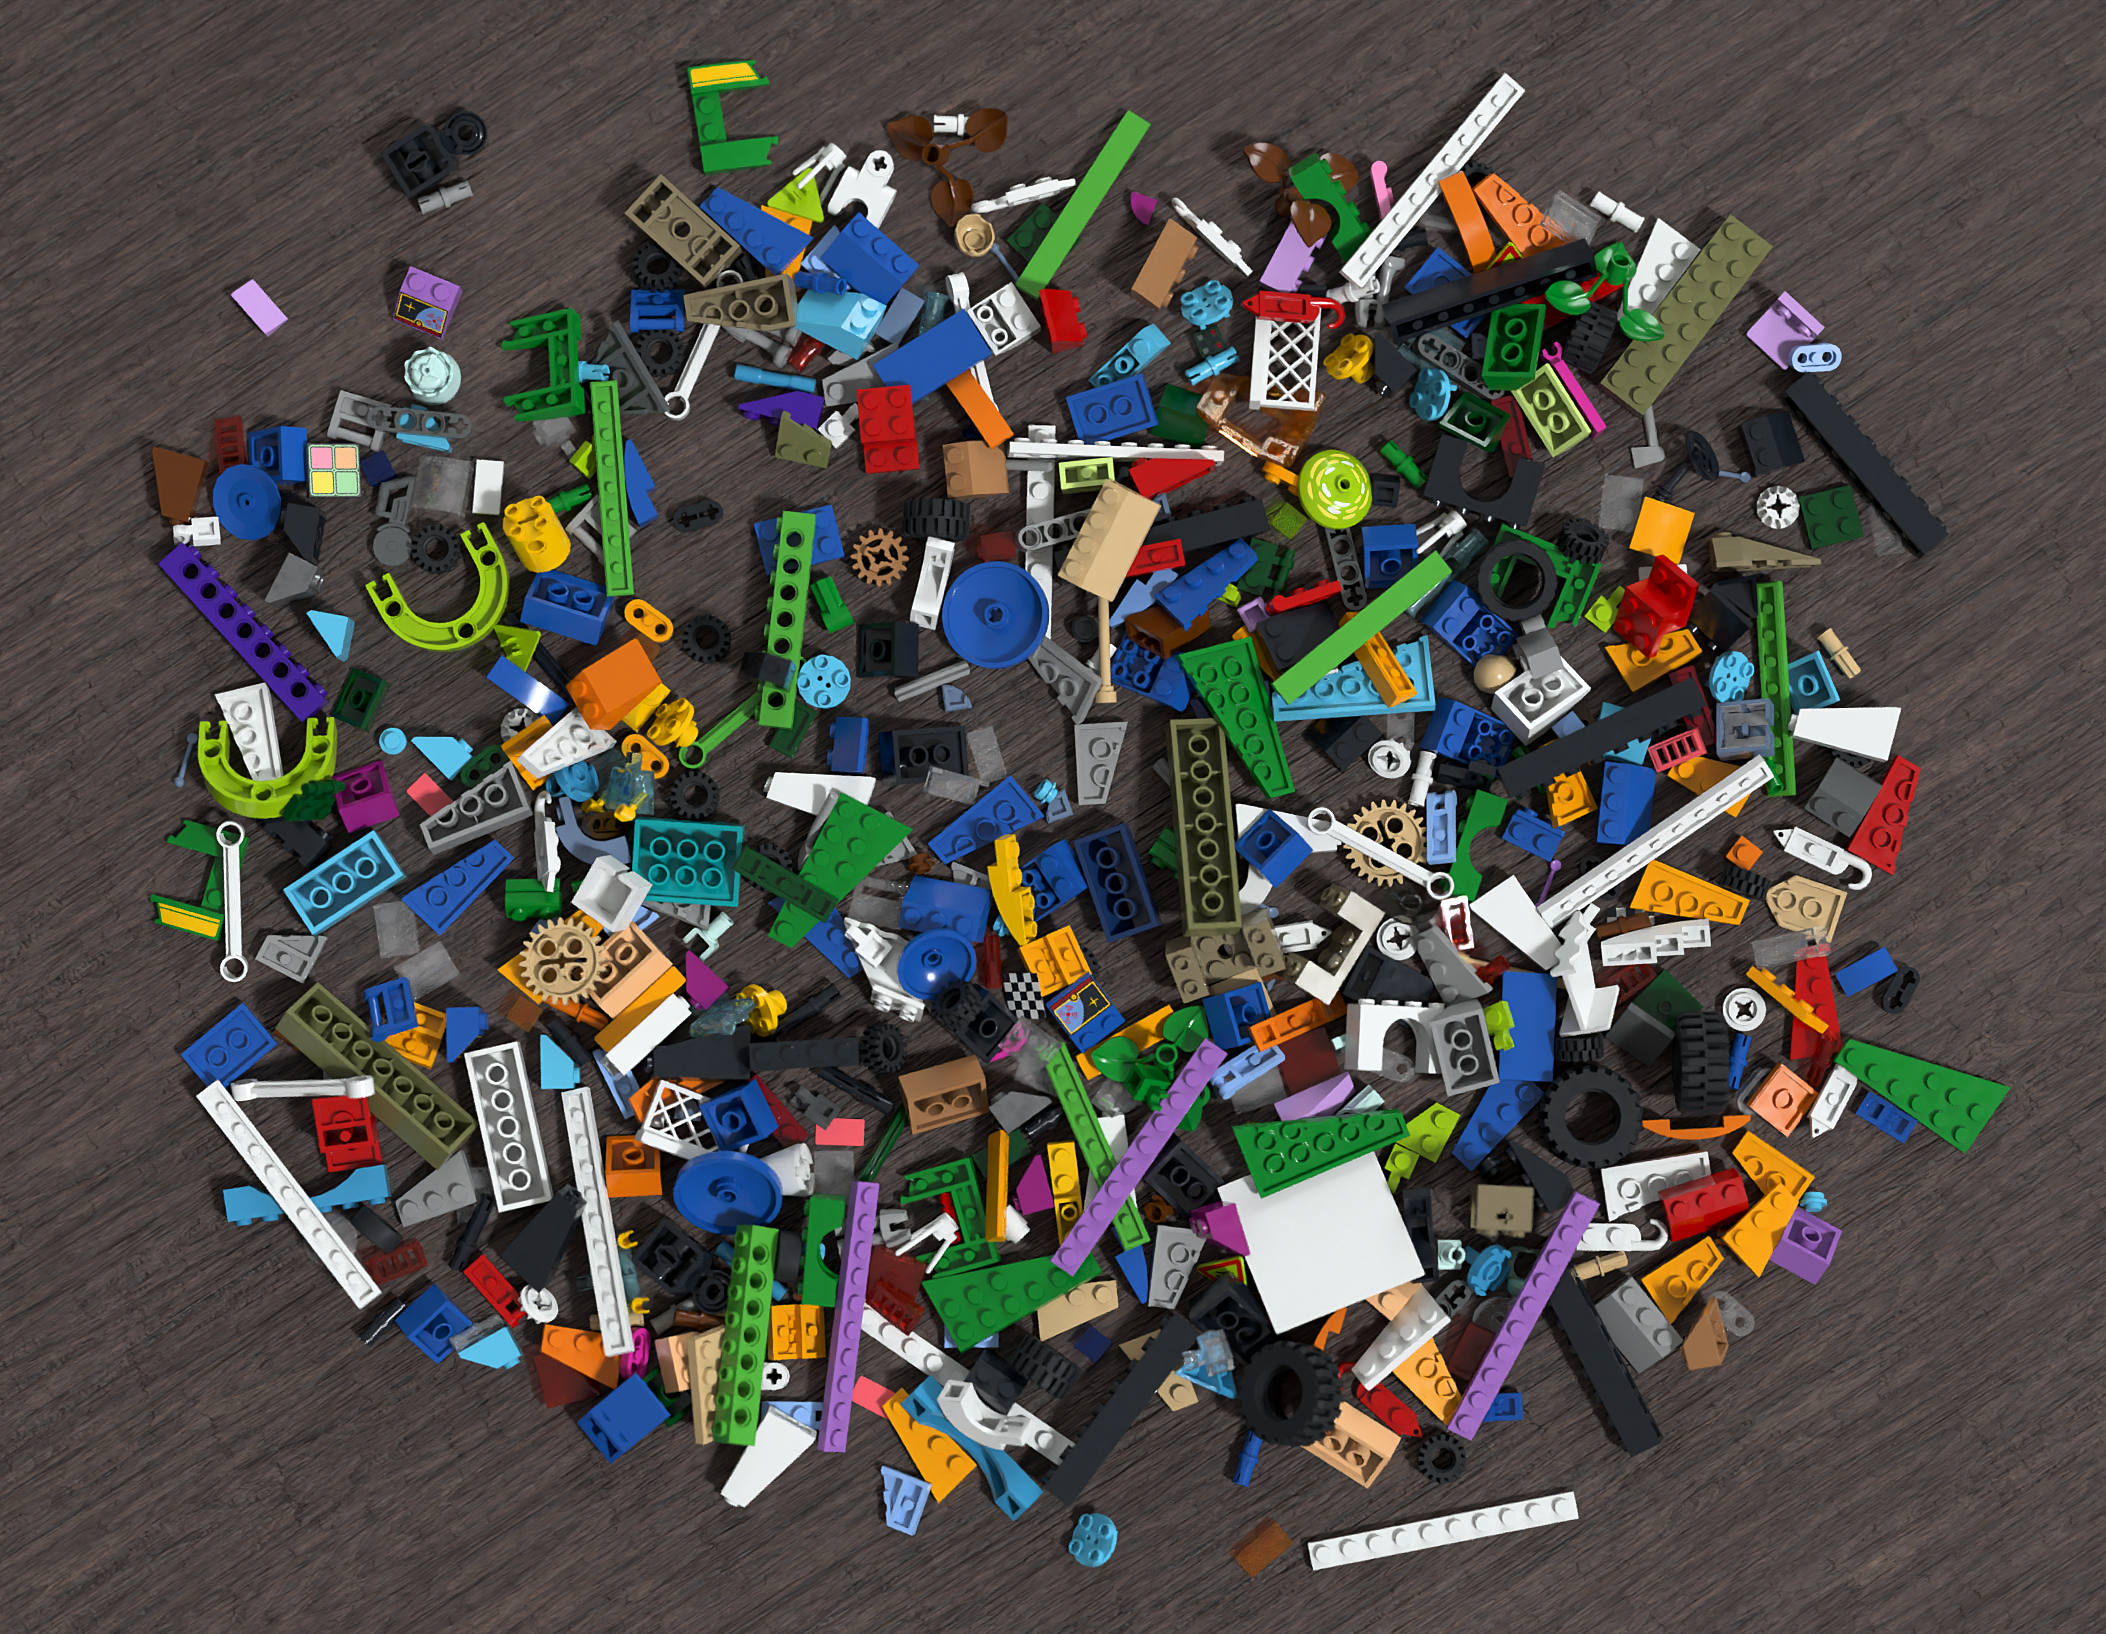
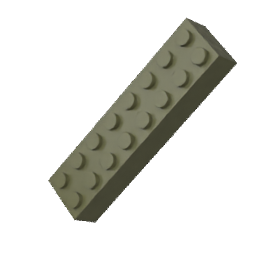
M1730 214L1652 315L1663 328L1665 337L1657 341L1643 342L1633 340L1601 381L1598 388L1638 419H1641L1773 246Z
M1215 718L1170 720L1165 728L1183 937L1237 935L1242 928L1225 734Z
M318 982L286 1011L275 1028L332 1079H349L365 1075L372 1076L375 1093L368 1096L370 1112L437 1170L469 1140L479 1126L478 1121L385 1040L381 1042L372 1041L370 1034L372 1029Z

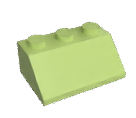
M1549 363L1536 371L1535 380L1516 391H1511L1552 457L1572 448L1591 433L1590 428Z

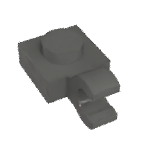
M802 1086L790 1101L791 1105L795 1108L806 1109L804 1115L824 1130L828 1128L841 1110L839 1106L821 1093L815 1097Z

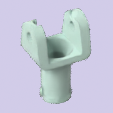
M721 912L709 924V931L696 927L683 938V941L688 943L699 934L710 947L699 957L703 962L719 948L717 938L734 923L726 913Z
M1437 1240L1439 1270H1460L1465 1259V1251L1462 1249L1461 1240ZM1453 1251H1455L1456 1254L1454 1259L1452 1258Z

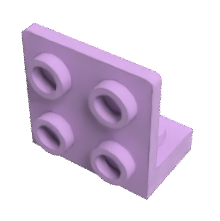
M1785 291L1746 333V336L1779 367L1786 370L1789 366L1788 354L1790 350L1799 344H1810L1825 327Z

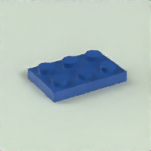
M1438 247L1404 287V290L1413 295L1471 276L1472 274ZM1487 314L1450 325L1449 327L1466 340Z
M1143 373L1066 397L1078 439L1084 441V445H1094L1097 441H1108L1159 425Z
M832 504L799 512L816 514L817 517L811 566L844 558L845 555ZM778 518L754 524L767 577L771 576L772 570L777 571L778 560H773L774 545L780 544L781 533H776ZM796 533L791 534L787 538V544L790 547H797L802 542V537ZM789 560L784 565L785 572L799 568V564L795 560Z
M242 1003L183 1052L181 1056L207 1087L216 1080H219L226 1089L232 1082L276 1047L278 1043L246 1004Z

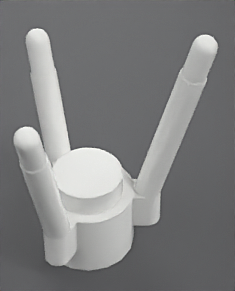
M830 143L826 148L822 147L817 154L792 172L793 175H797L817 160L819 161L797 185V188L801 189L823 167L828 171L834 168L819 197L822 205L839 172L845 167L842 161L846 158V155L833 143Z
M1455 510L1448 514L1444 512L1437 519L1416 530L1418 535L1440 524L1438 526L1440 530L1423 543L1416 552L1418 554L1422 553L1443 535L1448 538L1452 536L1439 554L1444 559L1455 542L1464 535L1462 530L1467 526L1466 522Z
M944 1212L934 1221L912 1233L911 1241L898 1249L895 1255H901L930 1234H933L938 1240L946 1239L925 1270L926 1273H930L950 1243L957 1238L954 1232L958 1230V1226L951 1216Z

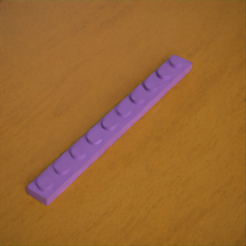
M1206 1038L1203 1040L1167 1092L1169 1097L1162 1099L1159 1103L1162 1106L1161 1111H1154L1054 1254L1050 1260L1052 1263L1073 1277L1227 1055L1226 1052Z
M851 1182L817 1448L820 1451L845 1452L879 1183Z
M1574 1190L1446 1426L1448 1430L1472 1441L1600 1205L1597 1201Z

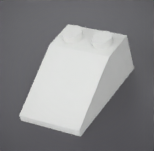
M1562 657L1564 669L1537 679H1533L1530 672L1526 671L1494 694L1491 709L1525 746L1546 733L1591 689Z

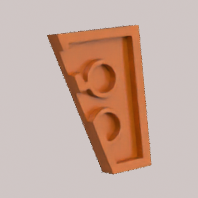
M547 1324L543 1325L539 1352L581 1372L592 1380L600 1382L613 1391L617 1389L621 1355L605 1356L602 1333Z

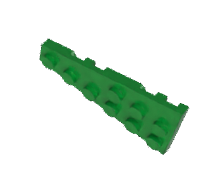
M1852 1039L1846 1040L1832 1060L1964 1154L2011 1088Z
M1400 1109L1232 1126L1261 1199L1410 1136Z

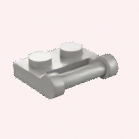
M340 390L327 437L349 440L369 446L371 450L379 452L385 432L375 431L374 437L342 428L340 423L343 419L372 428L368 423V414L371 409L377 406H393ZM379 412V416H374L373 420L378 423V426H382V422H388L389 418H386L383 412Z
M597 494L569 523L565 531L570 535H575L599 558L598 561L605 566L603 547L581 527V524L586 520L602 535L599 495ZM629 524V537L631 538L637 531Z

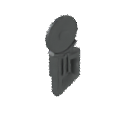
M409 475L380 483L374 515L388 518L389 523L377 528L379 533L373 541V552L375 557L387 566L404 564L412 553L411 546L413 543L408 535L411 531L406 527L416 483L415 476ZM408 487L406 496L394 499L391 513L385 512L389 492Z

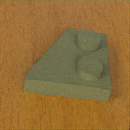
M783 411L775 457L827 469L832 441L823 435L817 434L813 428L805 423L802 426L790 419L791 414L789 412Z

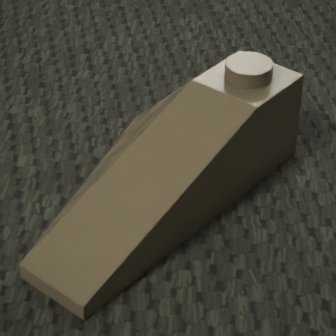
M787 273L683 295L688 322L769 332L795 327L797 323L798 304L794 280Z
M1730 532L1716 533L1715 538L1709 540L1711 573L1813 568L1821 565V559L1742 537H1732Z

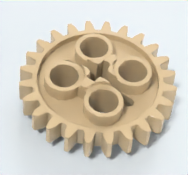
M1382 800L1379 808H1377L1374 802H1371V811L1362 807V817L1356 814L1352 816L1357 823L1347 824V827L1360 834L1366 828L1374 829L1377 833L1375 842L1380 844L1383 841V837L1378 828L1377 821H1381L1386 838L1394 841L1390 846L1391 851L1397 853V847L1400 844H1406L1411 849V855L1407 858L1415 864L1427 862L1421 856L1422 853H1427V848L1423 847V843H1427V837L1422 835L1427 831V827H1419L1423 818L1421 817L1416 820L1413 818L1416 812L1415 809L1409 813L1405 812V803L1398 809L1396 808V800L1392 801L1390 807H1387L1385 800ZM1398 819L1402 824V830L1399 833H1391L1387 827L1389 820ZM1347 844L1343 845L1344 849L1351 850V853L1345 859H1354L1355 861L1350 868H1360L1358 877L1366 873L1368 875L1367 883H1370L1373 878H1377V886L1379 887L1383 880L1387 881L1389 887L1392 886L1393 879H1396L1400 885L1403 884L1402 874L1385 865L1382 868H1377L1373 866L1369 856Z
M560 917L557 925L552 920H548L547 929L539 924L538 929L540 933L538 935L533 932L529 933L533 941L532 943L528 941L523 942L529 949L528 951L520 952V955L526 957V961L520 962L519 966L527 968V971L523 972L521 977H530L526 986L528 988L536 986L533 991L535 996L543 992V1001L546 1002L552 996V1004L557 1005L561 998L563 1004L568 1006L569 998H572L578 1004L579 995L588 999V989L597 991L593 983L595 981H604L598 974L599 972H607V969L600 965L601 962L607 961L608 958L600 956V953L606 947L596 945L601 940L600 936L591 938L594 931L593 928L590 927L584 932L585 923L580 922L575 927L574 919L570 918L567 925H565L563 918ZM575 940H580L583 945L581 952L578 954L570 952V945ZM548 942H553L556 947L554 954L551 956H545L543 953V947ZM562 955L570 960L587 958L585 963H566L565 968L559 964L540 965V961L562 960ZM582 967L584 970L583 978L580 981H573L571 977L573 969ZM549 969H555L557 972V978L553 983H547L544 978L546 971Z

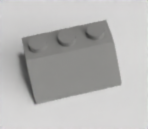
M1477 998L1450 1005L1429 1020L1447 1096L1500 1083L1483 1009Z
M1632 1277L1625 1279L1595 1304L1616 1347L1638 1374L1662 1359L1684 1341Z

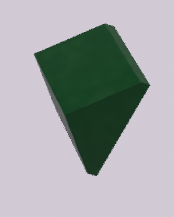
M1167 383L1156 414L1159 425L1153 426L1150 434L1180 445H1190L1192 449L1201 450L1218 400Z
M1465 391L1439 422L1438 427L1484 451L1494 452L1511 419V414Z
M352 668L331 717L370 733L391 684L383 679Z
M660 1366L642 1379L670 1414L663 1421L667 1428L671 1427L693 1409L691 1389L671 1393L665 1392Z

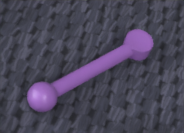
M1558 860L1550 863L1551 871L1539 902L1534 905L1536 908L1544 903L1555 873L1561 868V863Z

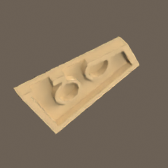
M1116 1280L1084 1283L1038 1309L1040 1340L1044 1341L1118 1308Z
M1161 1330L1148 1333L1119 1346L1131 1361L1133 1358L1139 1360L1144 1353L1141 1347L1150 1336L1155 1339ZM1182 1359L1157 1391L1172 1411L1198 1402L1191 1381L1174 1374L1184 1365Z

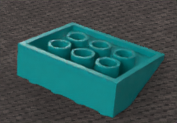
M638 816L635 819L632 871L652 884L643 901L738 907L741 874L732 868L744 849L745 824Z

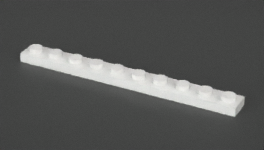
M1506 73L1500 77L1339 271L1357 289H1361L1441 193L1438 181L1456 174L1524 93L1525 90Z
M1758 755L1538 906L1537 910L1552 930L1571 917L1575 911L1587 906L1772 779L1774 775L1764 759Z
M216 1080L199 1093L196 1097L358 1308L362 1309L382 1293L221 1082Z
M588 1087L562 1092L561 1095L577 1190L582 1194L583 1199L587 1201V1205L582 1213L605 1356L612 1357L634 1352V1345L591 1092Z
M865 1298L861 1325L863 1331L928 1376L931 1375L943 1386H945L948 1380L962 1382L965 1380L970 1370ZM1016 1402L1006 1415L1032 1419L1034 1428L1026 1444L1058 1466L1062 1462L1059 1456L1069 1444L1071 1447L1075 1445L1071 1440Z
M1570 1491L1308 1543L1312 1569L1318 1570L1578 1519L1579 1517L1574 1492Z

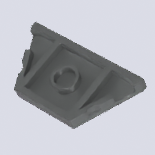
M620 322L611 323L608 328L610 329L606 341L601 343L598 349V356L593 360L592 364L608 365L610 374H603V376H609L607 381L617 380L620 416L657 412L665 413L671 410Z

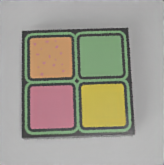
M359 444L304 445L307 498L361 497Z

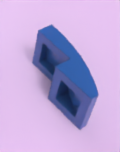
M1885 946L1836 972L1835 975L1846 996L1849 997L1898 971Z
M1870 1091L1855 1113L1902 1144H1905L1918 1123L1916 1119Z
M1522 1392L1497 1393L1482 1422L1523 1420Z

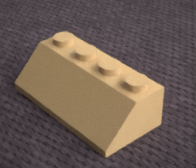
M1106 479L1058 576L1084 590L1113 602L1161 505L1116 481Z

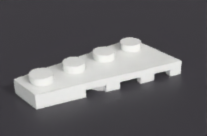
M264 682L215 694L252 779L255 781H269L282 777L283 770L269 685Z
M1701 1150L1600 1168L1608 1221H1612L1625 1213L1640 1209L1642 1206L1653 1201L1660 1200L1657 1191L1711 1175L1708 1151Z

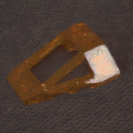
M1225 373L1217 375L1197 404L1196 412L1205 422L1245 452L1281 467L1290 468L1312 435L1327 394L1315 390L1314 411L1290 409L1289 416L1278 408L1260 407V410L1283 424L1275 438L1269 436L1263 444L1224 418L1238 395L1249 402L1251 377ZM1293 384L1292 387L1284 386V388L1290 391L1297 384ZM1276 385L1272 386L1266 393L1267 395L1277 397L1284 395ZM1303 387L1292 394L1297 402L1309 403V394Z

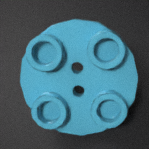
M1211 280L1204 286L1198 287L1192 292H1187L1181 297V311L1186 321L1190 324L1199 325L1200 329L1203 330L1206 328L1205 325L1217 322L1223 317H1229V311L1234 300L1231 291L1226 286L1220 285V282L1217 280Z
M1423 368L1419 373L1415 390L1410 396V406L1415 408L1416 413L1421 419L1429 422L1436 421L1442 415L1447 414L1450 390L1456 391L1458 385L1453 384L1452 380L1448 379L1443 370Z
M1732 650L1724 652L1720 656H1716L1715 663L1711 668L1709 681H1706L1705 686L1710 688L1712 696L1718 702L1742 701L1750 678L1754 673V666L1748 662L1747 657L1741 652Z
M818 655L802 666L798 674L797 685L800 695L808 704L816 708L828 709L837 706L845 700L850 691L851 678L848 669L842 661L833 656ZM819 676L823 677L821 681L818 680ZM827 683L831 684L829 688L826 687Z
M1098 1513L1083 1514L1079 1518L1078 1525L1073 1532L1072 1540L1068 1546L1069 1552L1074 1555L1079 1563L1084 1566L1096 1567L1102 1565L1110 1558L1115 1549L1118 1533L1113 1521L1106 1515Z

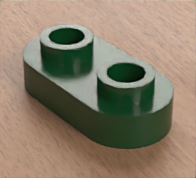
M500 745L488 746L463 766L460 774L462 782L467 787L473 789L490 774H494L503 768V765L509 762V757ZM494 754H499L501 757L500 762L497 764L491 761V757ZM478 771L480 773L479 779L472 780L470 778L471 772Z

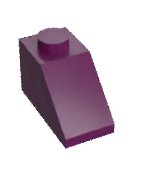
M691 950L686 953L687 993L691 996L688 1001L699 1011L702 1008L708 1011L730 987Z
M1041 1155L1034 1157L1016 1189L1017 1195H1013L1016 1211L1022 1210L1023 1215L1055 1207Z

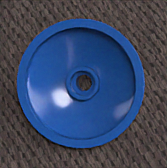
M949 929L930 930L916 936L903 948L897 961V976L901 986L910 995L923 1000H937L935 995L937 992L941 994V988L943 986L947 988L949 982L953 981L955 983L956 979L970 981L976 968V953L970 941L961 933Z

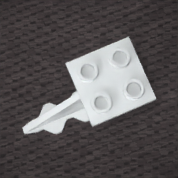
M1580 910L1574 912L1570 924L1560 932V936L1565 940V944L1555 952V956L1560 961V964L1550 973L1552 977L1563 976L1569 994L1560 1030L1561 1037L1609 1030L1620 989L1618 985L1595 988L1586 938L1587 929L1584 926Z
M845 917L843 924L846 930L852 924L866 936L873 930L893 947L876 969L858 956L872 987L870 1002L874 1003V1007L883 1012L891 1010L899 1013V1017L908 1022L916 1020L920 1022L925 1007L923 999L916 998L904 990L899 982L896 971L898 957L909 941H906L897 934L881 931L872 924L862 923ZM852 942L854 949L856 950L858 945Z

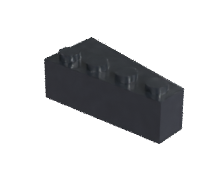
M250 774L246 777L247 779L253 780ZM283 816L276 818H253L261 824L265 831L276 840L278 839L289 853L298 857V861L304 867L311 870L333 847L329 842L332 837L321 827L317 830L309 824L311 820L288 822Z

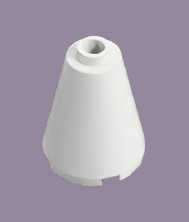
M805 1143L795 1144L759 1159L770 1166L779 1177L782 1184V1195L800 1197L813 1195L815 1190V1172L810 1173L809 1164H812L813 1160Z

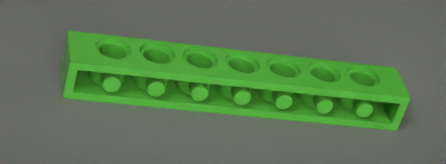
M783 511V517H778L776 533H781L780 544L774 545L773 560H778L777 571L772 570L770 586L775 587L774 597L768 598L767 613H772L771 623L765 624L764 640H768L767 651L763 650L762 653L790 659L797 668L789 693L758 684V693H762L761 704H756L755 720H759L761 727L788 730L793 728L797 680L817 519L816 514ZM791 534H799L802 537L801 544L797 547H790L787 544V538ZM789 560H795L799 564L797 572L793 574H788L784 571V565ZM785 587H792L796 590V595L792 600L786 601L781 598V591ZM783 613H788L793 617V621L788 627L778 625V618ZM779 640H786L790 644L789 650L784 654H779L775 651V644ZM774 693H779L783 696V703L779 707L769 705V697Z
M737 1225L712 1442L755 1446L779 1229L755 1225Z

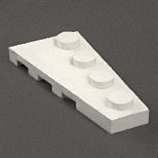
M1659 218L1637 266L1636 275L1632 278L1628 287V310L1630 312L1633 309L1639 308L1652 315L1701 251ZM1623 301L1617 313L1618 323L1620 318L1625 316L1623 314Z
M575 707L529 747L517 761L538 779L613 748L617 741L605 730H590L579 709Z
M1422 1284L1352 1368L1354 1374L1368 1391L1451 1321Z

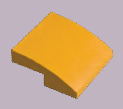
M1644 497L1629 549L1653 557L1664 554L1673 563L1679 565L1695 513Z
M545 715L501 745L506 755L533 791L544 784L554 772L537 779L517 760L553 727Z
M1070 925L1017 949L1027 972L1037 973L1042 997L1074 983L1087 972L1092 974Z
M414 1002L418 1027L388 1036L385 1041L409 1062L431 1070L446 1032V1014Z
M805 1304L770 1306L767 1331L768 1360L826 1357L824 1306Z

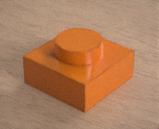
M1741 835L1725 858L1736 867L1749 871L1763 851Z

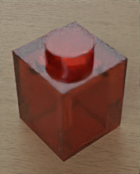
M1012 530L980 536L981 543L976 544L979 559H984V562L1017 560Z

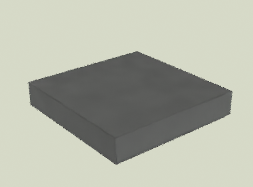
M1630 1003L1608 1030L1605 1037L1650 1067L1676 1033L1633 1003Z

